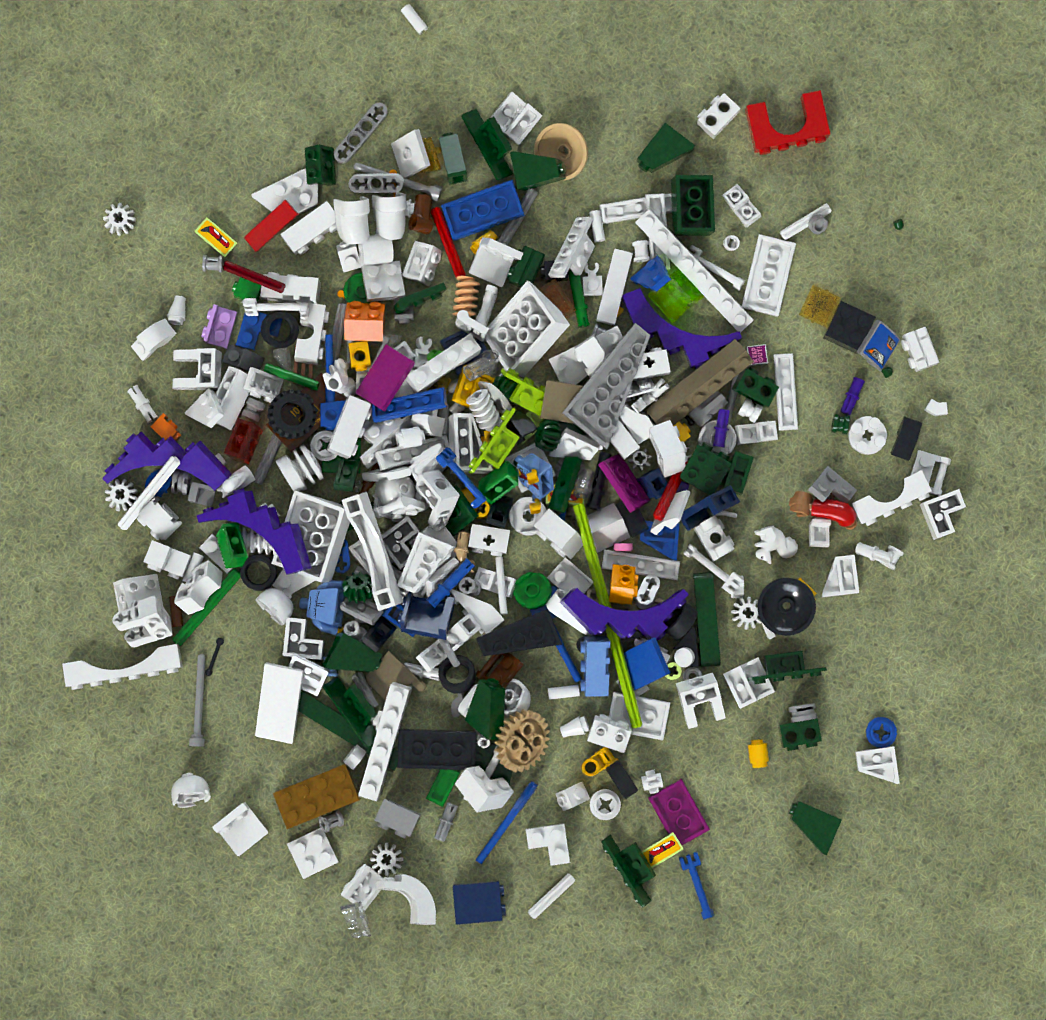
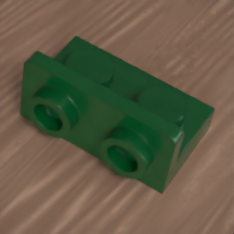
M320 144L306 147L307 185H336L334 148Z

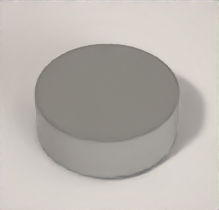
M821 214L814 215L808 222V228L814 234L823 233L828 226L827 219Z

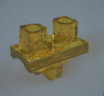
M431 137L422 139L430 166L419 172L425 173L441 170L437 156L441 152V147H434Z

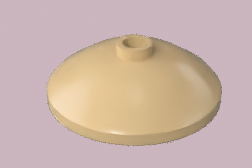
M556 123L546 127L538 135L534 146V155L562 160L566 166V179L564 180H569L576 177L584 169L588 159V147L584 136L578 129L566 123ZM565 147L568 149L567 154L564 152Z

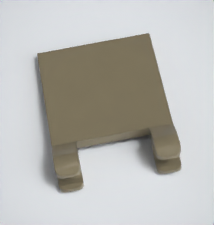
M546 380L540 418L573 423L562 412L583 386Z
M388 651L381 659L380 667L374 672H369L365 677L367 683L385 700L390 685L393 682L410 686L412 683L418 691H424L427 687L391 651Z

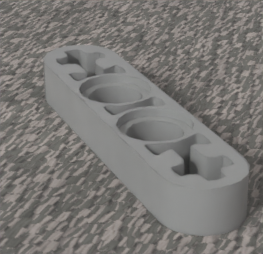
M383 103L372 105L335 149L334 157L338 163H348L385 120L388 110ZM376 108H383V115L379 114L375 118V120L378 121L377 123H375L372 118L368 117L369 115H371L372 117L375 116ZM364 122L372 123L373 126L370 131L362 129ZM352 136L360 138L358 145L350 144L349 141ZM347 143L349 148L353 149V151L351 152L349 149L346 152L347 158L345 159L342 157L341 159H339L340 155L338 152H344L347 149V147L344 145Z

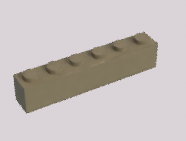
M734 339L645 411L656 425L669 420L672 425H675L754 361L745 348Z

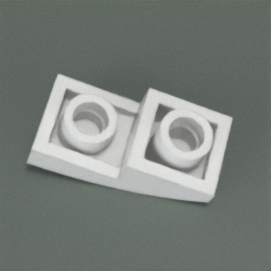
M738 184L722 195L746 228L761 217V213L750 202L749 197Z

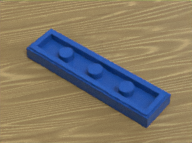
M442 387L393 398L385 412L372 404L373 421L377 423L447 408L446 389Z

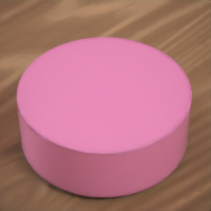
M614 543V550L632 551L633 543Z

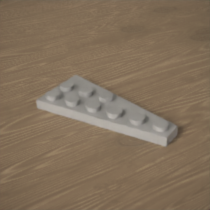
M636 323L562 412V414L606 450L650 338V335Z

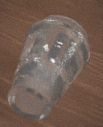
M287 347L272 350L274 354L272 357L277 366L293 372L290 350Z
M584 469L573 489L575 496L587 499L588 495H591L594 478L592 470Z

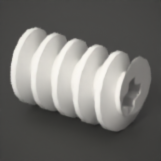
M487 389L477 390L467 398L466 403L470 405L469 409L473 411L472 415L476 417L475 421L479 423L478 427L480 429L492 431L495 425H500L502 420Z
M243 527L242 536L246 550L250 547L251 553L258 549V553L262 554L265 549L266 555H270L273 550V555L275 554L273 547L258 533L254 534L253 529H250L249 533H247L246 528Z

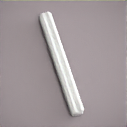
M176 456L169 458L120 519L118 526L122 530L129 528L138 517V513L150 502L179 466L180 460Z

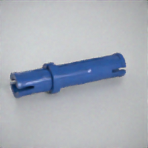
M465 558L442 584L439 583L438 588L426 600L436 608L446 595L449 596L451 594L450 591L475 565Z

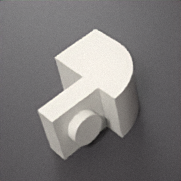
M163 319L140 333L131 347L140 359L144 361L157 348L166 345L177 333L167 320Z
M437 409L412 415L413 427H419L420 430H423L425 435L442 437L445 418L437 417Z

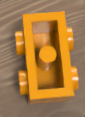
M612 565L609 602L632 605L633 597L637 598L639 575H635L636 567Z

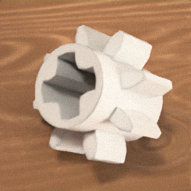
M655 770L645 771L646 776L641 777L644 791L649 790L650 794L658 793V788L663 787L661 774H655Z

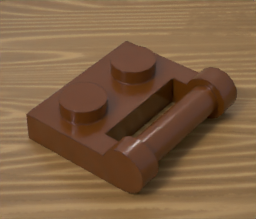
M509 652L492 655L483 668L476 672V676L481 680L494 678L499 681L501 686L506 688L524 664ZM502 655L505 656L490 676L487 677L486 675Z

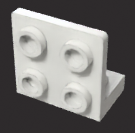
M482 237L469 273L499 287H503L513 260H521L523 253L491 238Z
M157 574L125 578L113 582L119 612L137 606L138 601L152 596H156L163 606Z
M246 802L239 805L212 827L216 833L221 834L237 856L243 854L268 834L267 829Z

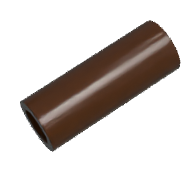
M169 596L172 627H182V609L174 603L176 596Z

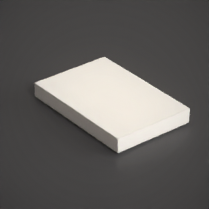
M613 691L609 712L610 720L615 722L621 720L631 726L623 693ZM635 695L643 725L639 728H632L631 734L663 740L670 702Z

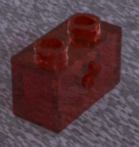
M238 418L224 454L232 460L249 465L263 429L255 423Z

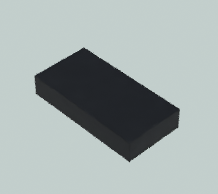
M623 501L615 504L632 538L649 529L639 508L630 513Z

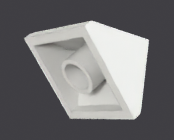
M614 503L602 508L601 511H595L587 515L597 553L613 546L614 543L630 538L624 520Z

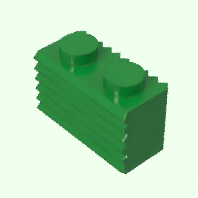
M505 461L499 469H494L478 481V489L486 497V501L489 504H492L495 500L510 492L515 486H518V469L509 461Z
M239 523L223 524L216 537L218 544H220L219 547L220 551H222L221 554L222 558H224L225 568L242 567L245 561H247L248 553Z

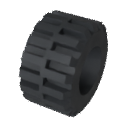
M294 389L283 391L272 400L268 407L267 419L269 420V426L272 427L274 433L279 434L282 438L298 439L306 435L315 425V420L317 419L316 406L313 404L314 401L308 397L309 395L301 393L302 391H294ZM293 403L302 409L303 419L298 425L290 426L282 420L281 410L285 405Z

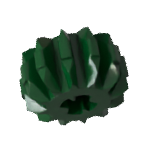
M501 373L494 379L492 385L503 393L510 404H516L509 398L518 383Z
M549 419L540 421L534 438L535 447L546 452L556 450L562 437L561 424Z
M360 571L358 574L352 572L351 576H346L342 588L343 594L348 598L349 602L355 600L356 604L359 601L365 603L366 599L372 598V581L368 573L363 574Z

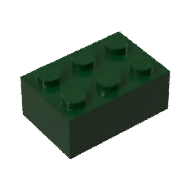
M675 175L671 179L673 234L675 236L712 235L715 232L713 175Z

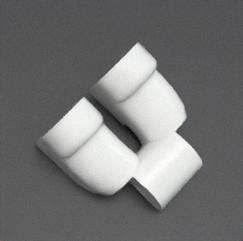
M396 192L395 197L372 195L374 221H376V234L370 236L368 226L369 198L361 196L359 201L334 199L335 221L338 234L345 243L358 244L361 266L391 263L393 261L392 240L401 239L405 232L406 194Z

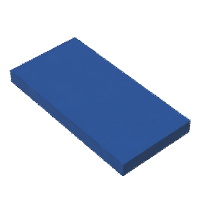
M513 179L441 205L453 241L525 216Z

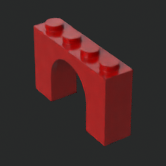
M821 90L801 95L800 99L805 124L799 132L791 135L781 134L771 126L765 102L747 105L745 112L754 152L765 155L771 153L773 149L784 151L788 150L789 146L792 145L803 147L811 141H815V143L827 141L826 138L830 136V129Z

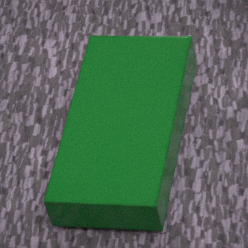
M440 769L426 799L444 807L460 772L457 770Z

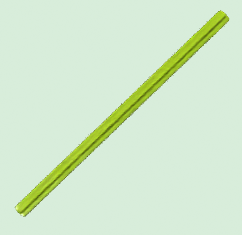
M583 503L574 505L573 509L598 603L612 608L585 506ZM606 624V633L610 640V648L631 727L639 728L643 724L619 636Z

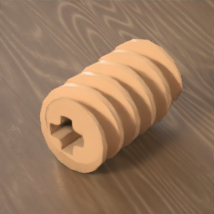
M457 276V280L460 282L456 283V287L460 290L455 291V295L458 297L454 298V302L458 305L453 306V310L457 312L452 315L457 316L460 310H465L468 312L469 317L475 316L477 313L471 310L477 308V305L472 302L477 301L478 298L473 296V294L479 293V290L475 289L474 286H479L480 283L475 281L473 277Z

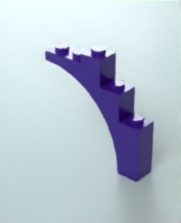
M640 288L622 295V300L632 325L635 323L650 335L649 339H652L656 333L662 349L667 350V353L670 355L680 352V348H683L690 368L695 367L698 369L709 360L708 353L711 356L715 355L734 339L738 342L742 340L740 331L721 336H703L678 329L666 322L654 311Z
M141 431L137 436L133 433L126 440L128 444L124 447L126 451L118 458L120 462L116 465L112 463L105 469L106 475L102 479L108 484L117 476L132 469L144 466H164L171 456H176L180 460L177 469L191 473L204 481L214 491L232 473L201 441L196 444L192 442L184 450L172 436L166 440L162 438L154 445Z
M244 488L233 491L234 495L227 497L228 502L219 504L220 508L214 509V507L202 510V514L197 515L198 523L228 520L253 529L273 547L282 562L286 575L311 568L299 524H291L290 521L280 524L276 508H268L267 505L257 507L252 491H245Z
M572 588L560 601V604L590 635H600L606 630L607 624L620 638L631 637L636 632V627L648 640L656 638L659 641L666 634L664 631L668 628L663 621L666 622L673 616L672 611L676 607L680 608L687 601L685 598L689 594L684 589H679L668 599L653 607L637 611H625L601 605L588 598L578 588Z

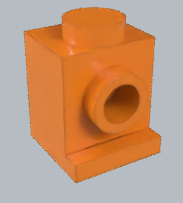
M163 413L150 427L161 438L166 440L172 436L177 441L181 437V434L176 430L178 426L172 420L167 422L168 417Z

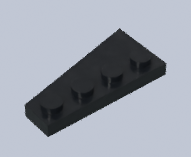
M548 609L476 638L483 656L562 645Z

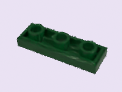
M574 456L564 457L548 509L551 511L565 513L580 471L581 458Z

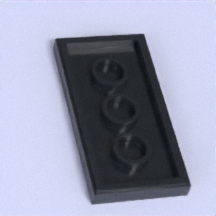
M399 728L397 768L465 770L469 767H475L476 731Z

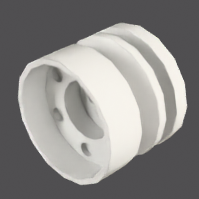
M304 444L299 446L303 452L301 456H299L296 449L293 450L295 456L293 461L288 455H284L276 460L278 467L293 491L303 492L306 490L307 487L304 481L306 479L313 485L316 484L312 477L314 474L317 475L320 481L324 479L321 466L313 453Z

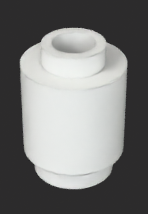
M419 427L401 429L400 432L395 434L397 446L403 447V449L421 446L422 441H425L424 431L420 430Z

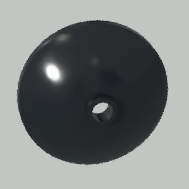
M779 578L770 582L762 590L758 599V614L766 628L778 635L791 636L804 631L811 624L815 616L816 601L812 591L806 584L794 578ZM784 602L790 603L788 609L783 608Z

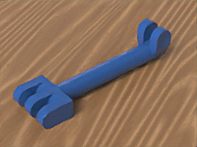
M446 447L436 457V460L443 468L448 465L474 495L475 499L471 502V507L476 509L487 499L453 460L456 457L454 452L449 447Z
M694 852L695 861H692L690 854L686 855L688 863L685 864L683 857H679V861L683 871L689 869L703 910L701 914L703 920L714 917V913L709 907L696 866L701 865L698 853Z

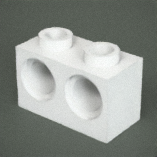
M725 93L721 97L717 95L710 103L712 106L708 110H702L697 116L699 118L697 125L712 139L731 122L741 109ZM726 105L729 108V110L727 112L720 111L719 106ZM713 118L716 124L710 126L706 123V119Z

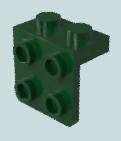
M698 442L680 477L708 495H712L720 485L732 461L729 460L730 456L722 451L717 453L712 450V445L706 442L702 444Z

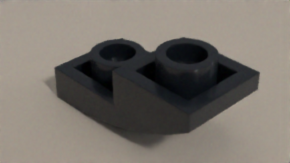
M903 417L897 431L898 436L890 452L891 455L907 461L910 460L922 422Z

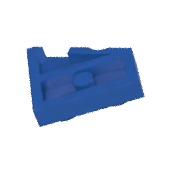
M658 255L649 260L642 269L630 278L634 284H641L644 288H650L656 292L671 280L663 260Z
M646 521L649 529L640 534V541L668 558L677 561L679 524L677 523L673 529L664 526L655 535L650 532L653 521Z

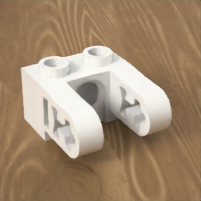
M216 348L174 350L173 361L198 362V375H196V378H174L172 389L207 390L210 388L211 390H218L221 383L222 352Z
M439 469L420 473L415 486L417 492L414 499L424 502L425 510L429 507L432 508L428 524L434 531H439L446 526L460 495Z
M716 515L694 528L712 562L734 550L733 540L729 535H725L723 532L725 527L722 521L717 519ZM713 533L720 536V542L717 544L712 543L710 540V535Z
M156 596L138 601L137 606L116 613L112 619L113 624L118 630L124 631L129 629L125 633L124 638L131 647H138L173 635L171 617Z
M713 673L676 683L688 729L698 727L693 707L700 703L710 701L716 721L726 718L718 683Z

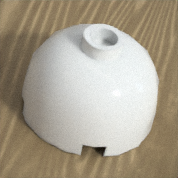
M409 476L388 480V478L381 479L376 487V495L382 502V506L397 501L401 496L414 499L415 485Z
M269 588L255 599L257 604L263 610L265 609L271 615V618L280 625H284L286 618L292 616L294 610L293 603L290 600L292 596L285 589L280 591L277 588Z
M512 679L505 688L504 717L508 719L509 715L515 717L516 711L520 713L522 710L527 711L531 703L529 690L517 679Z
M193 773L183 774L173 784L171 789L172 803L174 806L177 803L180 808L196 806L194 802L203 799L204 802H207L211 799L208 783L202 777L193 775Z

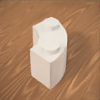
M209 560L200 564L190 572L192 576L188 581L180 585L174 603L188 615L204 609L209 596L221 588L223 572Z

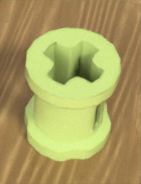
M675 662L667 664L668 668L675 666V671L678 673L672 676L668 674L665 677L670 680L679 678L682 673L681 667Z

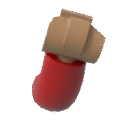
M796 491L794 496L790 498V511L797 512L796 515L798 517H806L811 512V516L834 520L848 530L854 529L858 524L857 514L848 503L832 499H826L824 502L819 499L813 500V496L804 491Z

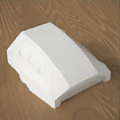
M440 443L410 460L411 466L409 468L416 482L420 473L438 469L442 473L446 469L436 460V457L443 451Z

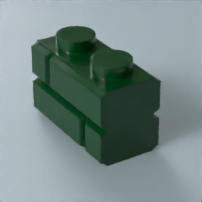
M524 246L522 250L518 249V251L523 253L522 258L517 260L515 267H510L507 277L510 278L509 283L520 288L527 281H530L532 284L534 283L545 258V254L527 246Z

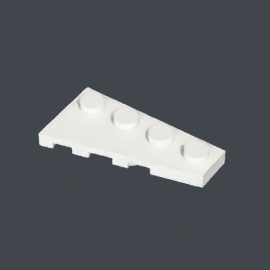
M618 325L596 336L605 349L604 360L623 338ZM575 346L550 358L549 361L560 382L576 385L587 376L584 370L587 367L583 361L580 363L575 357Z

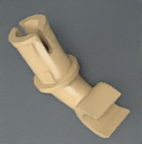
M467 532L458 533L456 548H454L460 564L469 554L468 543L470 534Z

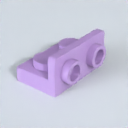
M215 304L213 308H209L207 314L209 322L202 331L203 341L207 344L227 349L238 312L218 307Z

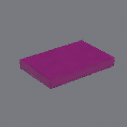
M386 344L355 393L385 412L415 365V362Z
M619 453L598 464L630 513L651 501Z
M682 779L648 797L668 835L673 832L681 845L710 830Z

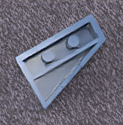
M584 636V641H580V652L584 653V660L580 661V671L584 672V680H580V690L584 691L585 697L609 696L608 664H610V657H608V648L610 647V640L607 636Z

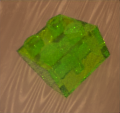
M679 269L669 275L671 280L657 292L652 290L648 294V297L672 323L679 320L704 298L700 291Z

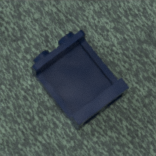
M730 485L686 509L683 512L681 521L686 530L689 531L711 518L707 508H710L714 516L740 503V500Z
M409 591L408 595L403 598V613L400 612L398 616L401 632L446 640L455 608L454 597L447 596L445 602L441 601L434 608L426 598L415 597Z
M499 881L454 884L453 898L456 925L502 921V916H506L505 904H501V897L504 896V886L500 885Z

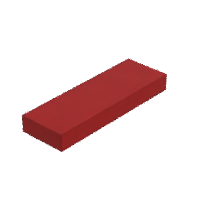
M284 200L253 228L244 239L255 252H258L299 214L287 200Z

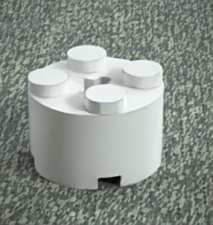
M154 497L138 513L137 520L143 526L147 525L151 529L150 533L155 539L166 540L182 522L177 521L179 517L165 503L159 504L158 501L160 499Z

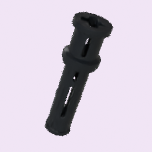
M599 452L593 483L588 488V501L584 505L587 509L601 511L600 504L602 496L605 495L603 487L606 476L598 464L610 458L611 454Z

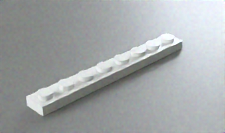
M650 209L635 222L737 331L741 333L754 320Z

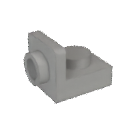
M399 299L394 300V305L398 302ZM413 305L407 307L401 314L395 312V321H399V324H410V321L414 320Z

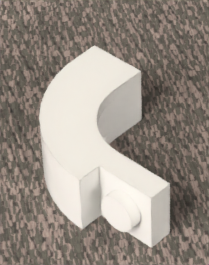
M470 613L448 631L447 640L454 652L481 629V626ZM437 640L420 653L416 659L429 672L448 656L439 640Z
M404 874L395 875V878L383 877V881H376L377 890L397 891L408 899L411 907L410 924L435 925V903L431 893L422 882Z

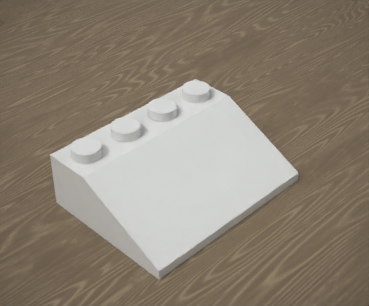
M527 281L490 323L485 340L504 369L508 371L511 368L519 373V377H524L570 324L562 312L530 281Z
M294 490L285 522L290 521L291 524H299L311 564L310 569L298 572V574L321 583L329 582L333 578L350 521L347 518L343 505ZM275 552L271 564L284 568Z

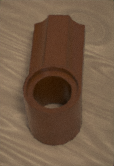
M426 194L415 196L414 213L408 223L410 230L425 235L430 234L434 222L430 218L431 196Z

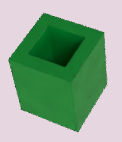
M240 277L239 281H235L233 285V296L242 301L245 298H256L258 302L261 285Z

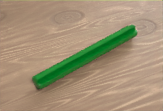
M233 569L221 582V588L209 596L204 609L195 612L173 637L172 640L175 644L182 646L241 578L238 570Z

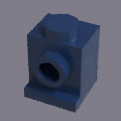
M659 468L650 470L636 479L637 482H640L648 498L654 497L655 500L662 496L668 484Z

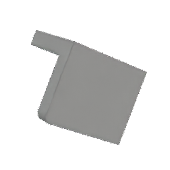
M192 482L188 501L211 507L216 490L214 491L208 485Z

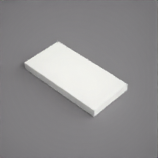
M759 234L742 302L744 309L776 317L779 316L796 243Z
M268 662L265 663L256 737L293 744L304 670Z

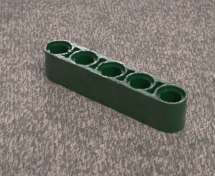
M713 572L693 573L695 583L694 595L696 598L695 607L698 612L697 631L699 636V655H701L700 665L701 667L720 666Z

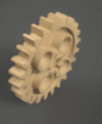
M522 709L521 713L515 712V717L509 715V722L504 720L505 726L499 727L502 731L501 734H496L499 740L494 742V744L499 746L495 749V752L499 753L496 756L500 760L499 763L514 772H517V770L523 772L524 769L529 770L530 765L535 767V760L541 761L539 756L540 754L545 755L543 748H548L545 742L550 740L549 737H546L550 730L545 729L548 726L544 722L545 718L531 710L526 711Z

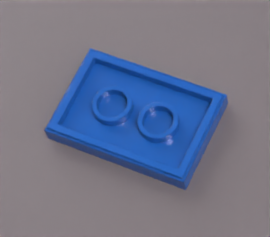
M656 638L649 639L624 652L634 691L670 674Z

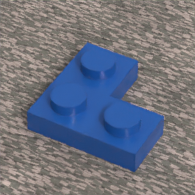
M259 312L258 316H247L245 313L236 346L255 351L259 333H261L262 321L268 314ZM282 318L276 319L271 323L269 328L271 336L278 338L283 322Z

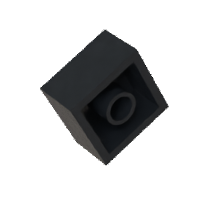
M841 301L823 339L858 354L857 350L870 331L876 317Z

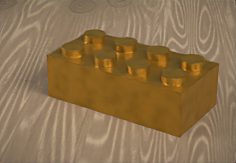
M346 764L273 793L287 829L361 800Z

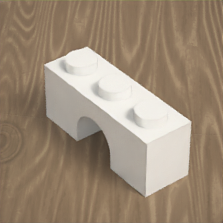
M309 303L308 318H300L301 326L310 327L314 333L308 339H297L294 355L295 362L318 365L319 359L322 360L324 348H321V342L325 341L326 330H323L324 323H328L329 312H326V305Z

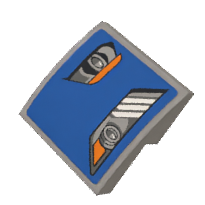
M876 320L857 353L864 357L866 362L874 368L882 371L901 339L882 321Z

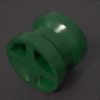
M834 414L831 433L838 431L847 435L850 416L845 415L841 417L838 414Z

